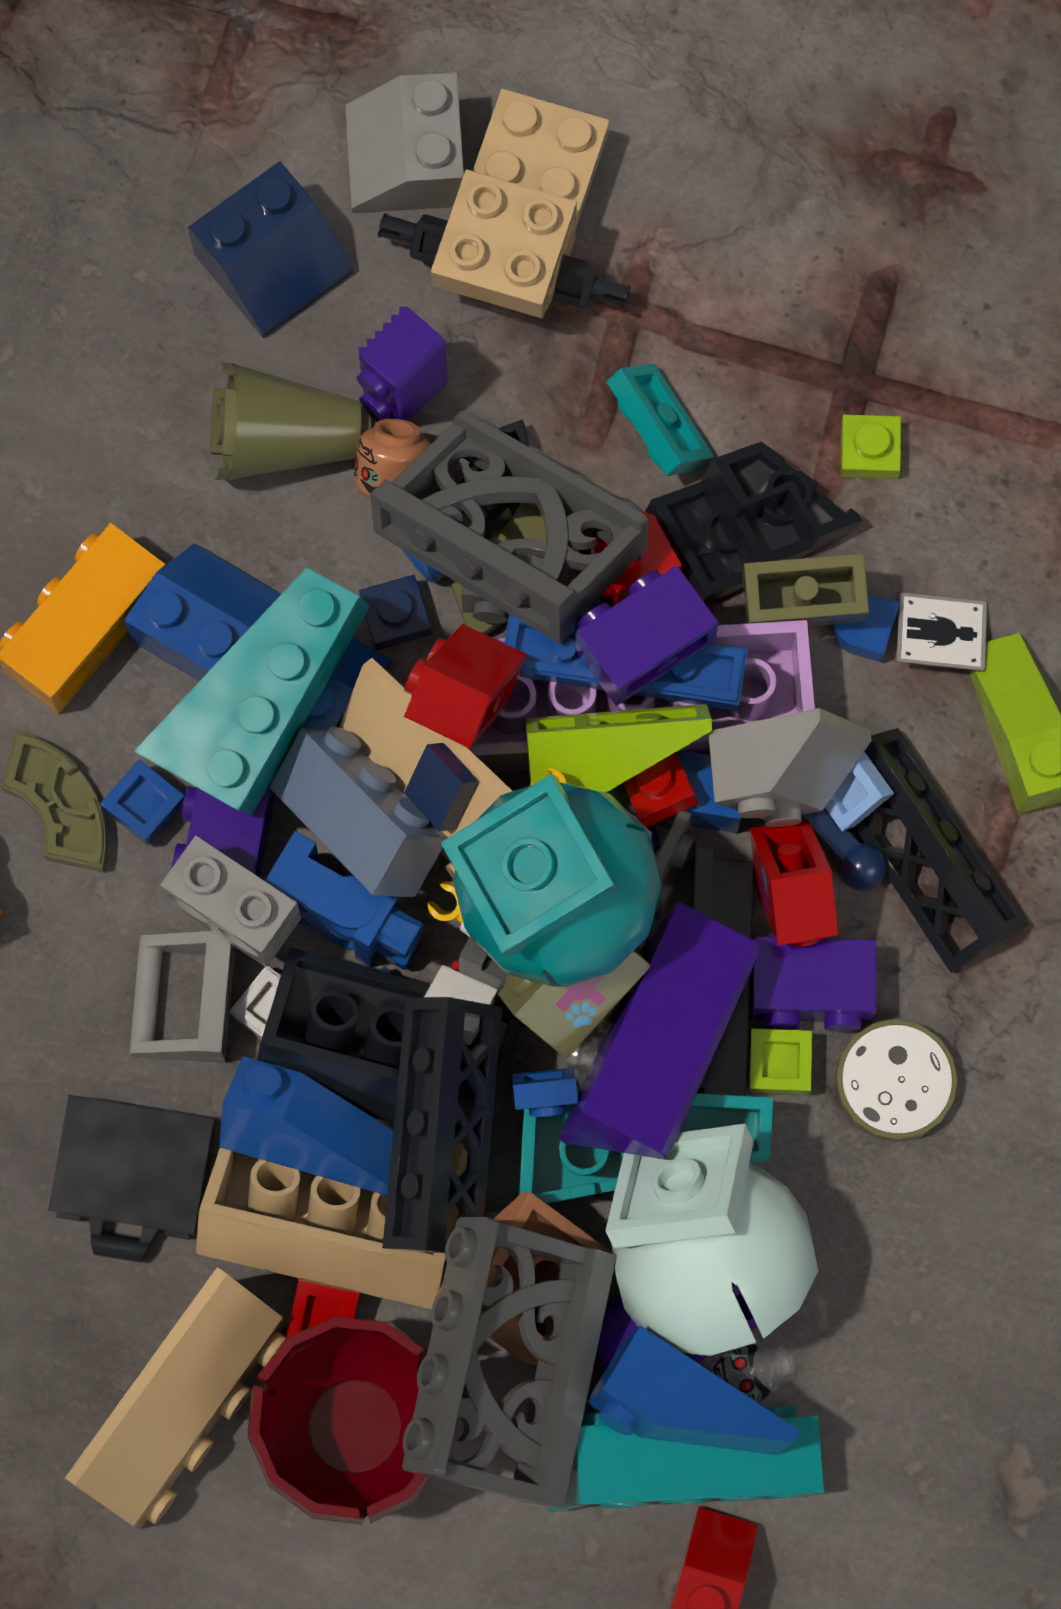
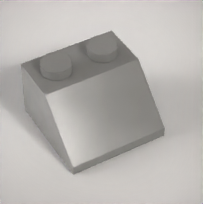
M457 72L398 76L345 104L352 213L453 207L464 176Z
M817 708L712 730L708 734L715 803L738 810L739 817L764 819L765 825L768 827H787L801 823L802 814L822 811L871 743L870 729Z

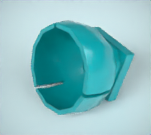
M550 774L532 786L500 795L475 822L441 842L455 868L453 883L466 931L474 942L508 975L552 987L572 986L614 972L649 936L662 888L652 842L644 826L609 793L559 782L557 778Z

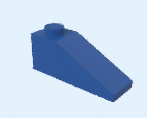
M242 1056L223 1101L220 1148L387 1196L393 1139L392 1129L301 1072Z
M639 1326L623 1340L586 1402L600 1411L598 1417L606 1426L620 1434L630 1436L633 1433L639 1438L777 1455L796 1443L801 1434L800 1430L642 1326Z

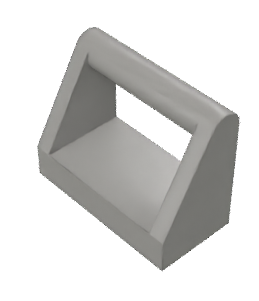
M212 931L140 936L129 1047L130 1056L226 1063L230 1025L229 1011L231 1010L236 956L235 946ZM162 952L205 955L198 1039L154 1041Z

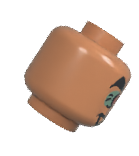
M384 419L378 421L374 427L361 434L357 444L354 483L360 493L371 499L370 493L385 479L392 482L431 445L429 439L421 433L417 425L401 419Z

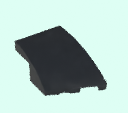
M762 441L714 458L700 482L651 499L645 510L646 513L656 517L682 565L681 572L705 605L744 589L742 576L744 563L807 558L855 530L862 522L861 517L856 511L850 508L844 512L817 491L818 483L804 472L791 468L781 455Z

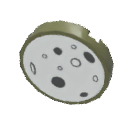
M897 1019L873 1023L853 1036L839 1058L835 1077L839 1105L851 1123L865 1133L868 1132L874 1137L881 1138V1140L895 1143L918 1139L937 1127L954 1103L958 1082L953 1056L940 1037L920 1024Z

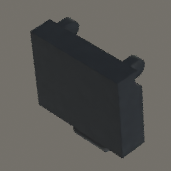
M69 1095L48 1211L57 1212L56 1218L79 1222L83 1220V1216L89 1217L93 1254L97 1256L142 1263L159 1229L165 1230L164 1236L190 1240L191 1235H197L199 1209L206 1191L217 1119ZM107 1220L143 1226L141 1238L104 1232L105 1222Z

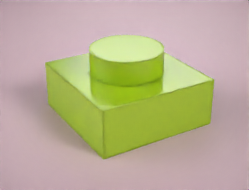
M843 415L841 420L840 477L898 479L901 457V416Z
M751 1029L748 1093L809 1095L811 1092L812 1031Z

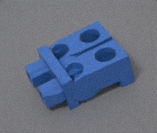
M294 831L265 882L297 902L301 915L298 923L340 947L354 950L355 959L369 967L372 966L378 955L397 967L406 970L423 941V936L420 935L423 923L400 911V897L372 895L354 876L343 877L321 865L317 856L316 842Z

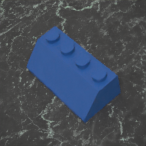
M194 543L156 572L124 622L133 643L195 680L200 681L281 594ZM353 637L302 728L329 730L330 727H339L363 664L373 658L387 671L392 664V660Z

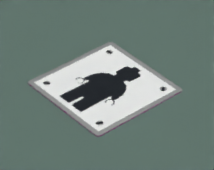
M900 593L897 662L984 671L987 602Z

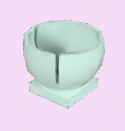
M746 1123L680 1132L667 1160L627 1153L623 1155L605 1230L612 1243L613 1254L617 1255L615 1272L623 1306L638 1327H644L681 1353L712 1356L756 1343L732 1291V1283L738 1286L764 1339L800 1309L818 1273L807 1214L784 1184L762 1167L749 1163L754 1141Z

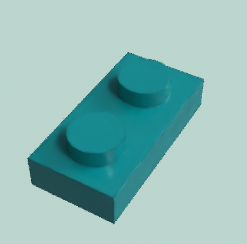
M655 363L620 368L607 381L608 386L618 400L620 411L633 423L647 445L650 458L662 469L666 476L699 471L714 458V455Z

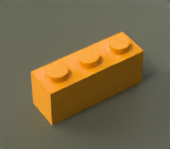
M111 522L100 535L93 533L81 544L76 552V563L62 579L55 577L44 587L37 599L38 608L25 623L18 621L13 624L0 641V665L4 673L58 715L127 635L128 630L124 622L125 618L156 572L165 566V563Z

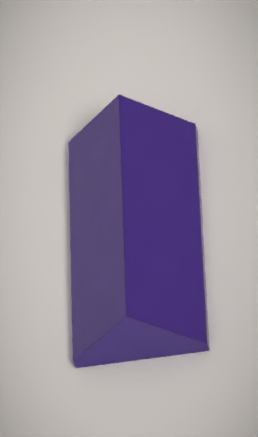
M678 902L656 927L642 957L651 967L623 996L580 1088L578 1103L573 1104L558 1137L563 1143L667 1160L760 953L761 948L757 942L681 902Z

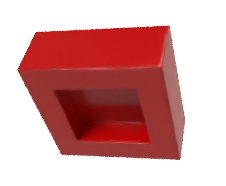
M677 752L623 782L636 814L644 827H649L699 804Z
M299 1278L286 1338L334 1316L354 1318L360 1291Z

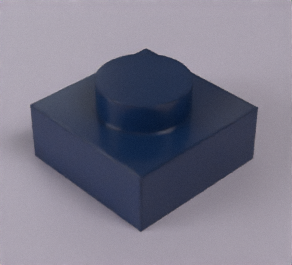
M415 574L358 590L359 596L370 606L365 618L376 651L432 635Z

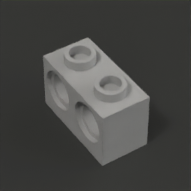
M196 835L160 884L167 902L266 968L301 919L297 902Z

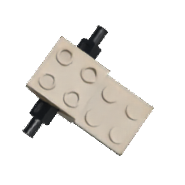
M501 88L473 171L466 169L449 220L423 214L417 223H413L384 213L379 224L378 237L410 245L411 258L433 264L430 272L431 286L542 318L552 300L579 308H586L590 300L593 299L625 309L631 285L597 277L599 270L597 264L570 256L575 242L576 228L609 132L610 120Z

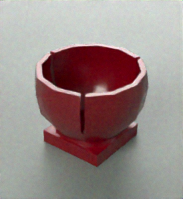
M334 1316L287 1337L255 1378L265 1385L267 1390L263 1391L261 1387L252 1386L247 1437L268 1486L312 1519L363 1525L366 1516L371 1524L416 1502L432 1478L403 1471L402 1464L405 1455L403 1451V1436L408 1424L413 1419L419 1392L417 1373L422 1360L427 1356L428 1349L389 1321Z

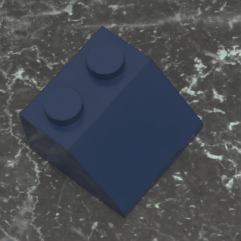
M281 161L188 226L194 255L262 338L353 273L351 263L316 203Z

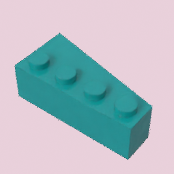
M306 567L134 752L236 810L252 816L370 606L360 596Z
M577 1087V1095L581 1087ZM696 1094L679 1133L746 1123L754 1141L749 1163L754 1164L768 1161L771 1157L773 1098ZM566 1104L567 1111L565 1113L548 1117H532L529 1115V1109H524L519 1195L522 1192H531L544 1203L549 1204L615 1191L624 1153L563 1143L558 1136L573 1104Z
M796 1406L765 1407L801 1431L796 1443L774 1455L639 1438L633 1433L627 1436L606 1426L599 1419V1413L585 1414L581 1423L564 1508L548 1506V1513L569 1512L571 1509L591 1504H599L602 1510L649 1505L650 1502L660 1501V1505L668 1506L710 1502V1499L719 1498L720 1502L801 1498L824 1493L818 1416L797 1417Z

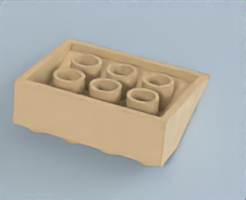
M373 1117L390 1129H394L393 1122ZM461 1141L453 1149L452 1167L458 1177L465 1171L467 1164V1152ZM219 1149L199 1209L196 1254L291 1277L356 1290L363 1294L431 1310L435 1301L434 1298L443 1284L447 1266L445 1254L382 1248L387 1203L386 1195L227 1149ZM456 1205L447 1213L445 1240H448L451 1232L455 1229L457 1219L460 1217V1212Z

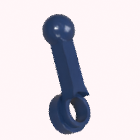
M826 808L822 811L801 815V819H809L818 841L839 862V874L847 886L854 890L867 891L881 883L886 873V861L880 850L873 845L859 843L848 830L841 831Z

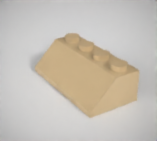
M371 658L361 668L338 728H342L356 736L361 742L360 749L374 763L385 767L396 777L395 784L403 792H405L426 745L444 743L478 780L455 830L442 831L449 838L475 822L500 795L512 792V790L467 747L405 718L404 714L412 695L405 692L404 687ZM442 848L440 854L449 862L446 869L453 878L455 868L444 848Z
M217 1267L71 1468L65 1479L138 1529H141L147 1520L154 1525L157 1524L177 1496V1493L170 1489L184 1467L194 1472L214 1444V1441L207 1436L221 1416L228 1420L235 1416L251 1392V1389L244 1385V1383L258 1364L262 1367L267 1364L286 1339V1336L281 1334L287 1325L284 1318Z

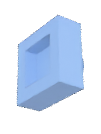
M863 752L825 808L841 831L854 828L894 793L866 753Z

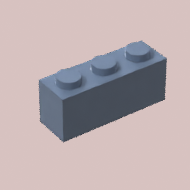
M330 727L329 730L301 728L269 788L372 895L415 897L443 848L441 842L448 837L442 831H438L395 784L396 777L385 767L374 763L360 749L361 742L352 733L338 727Z

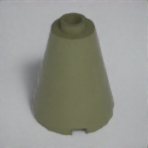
M221 362L216 374L228 376L226 387L214 388L210 453L222 454L223 468L211 467L212 475L215 480L227 481L356 459L357 444L360 436L371 428L370 414L361 413L360 402L234 363Z

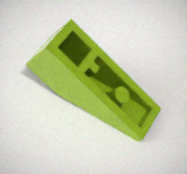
M1020 632L986 642L985 670H969L1017 813L1019 815L1061 803V714Z
M707 704L525 718L530 783L534 785L549 776L550 773L547 769L552 768L564 775L567 784L608 792L711 732L712 718Z

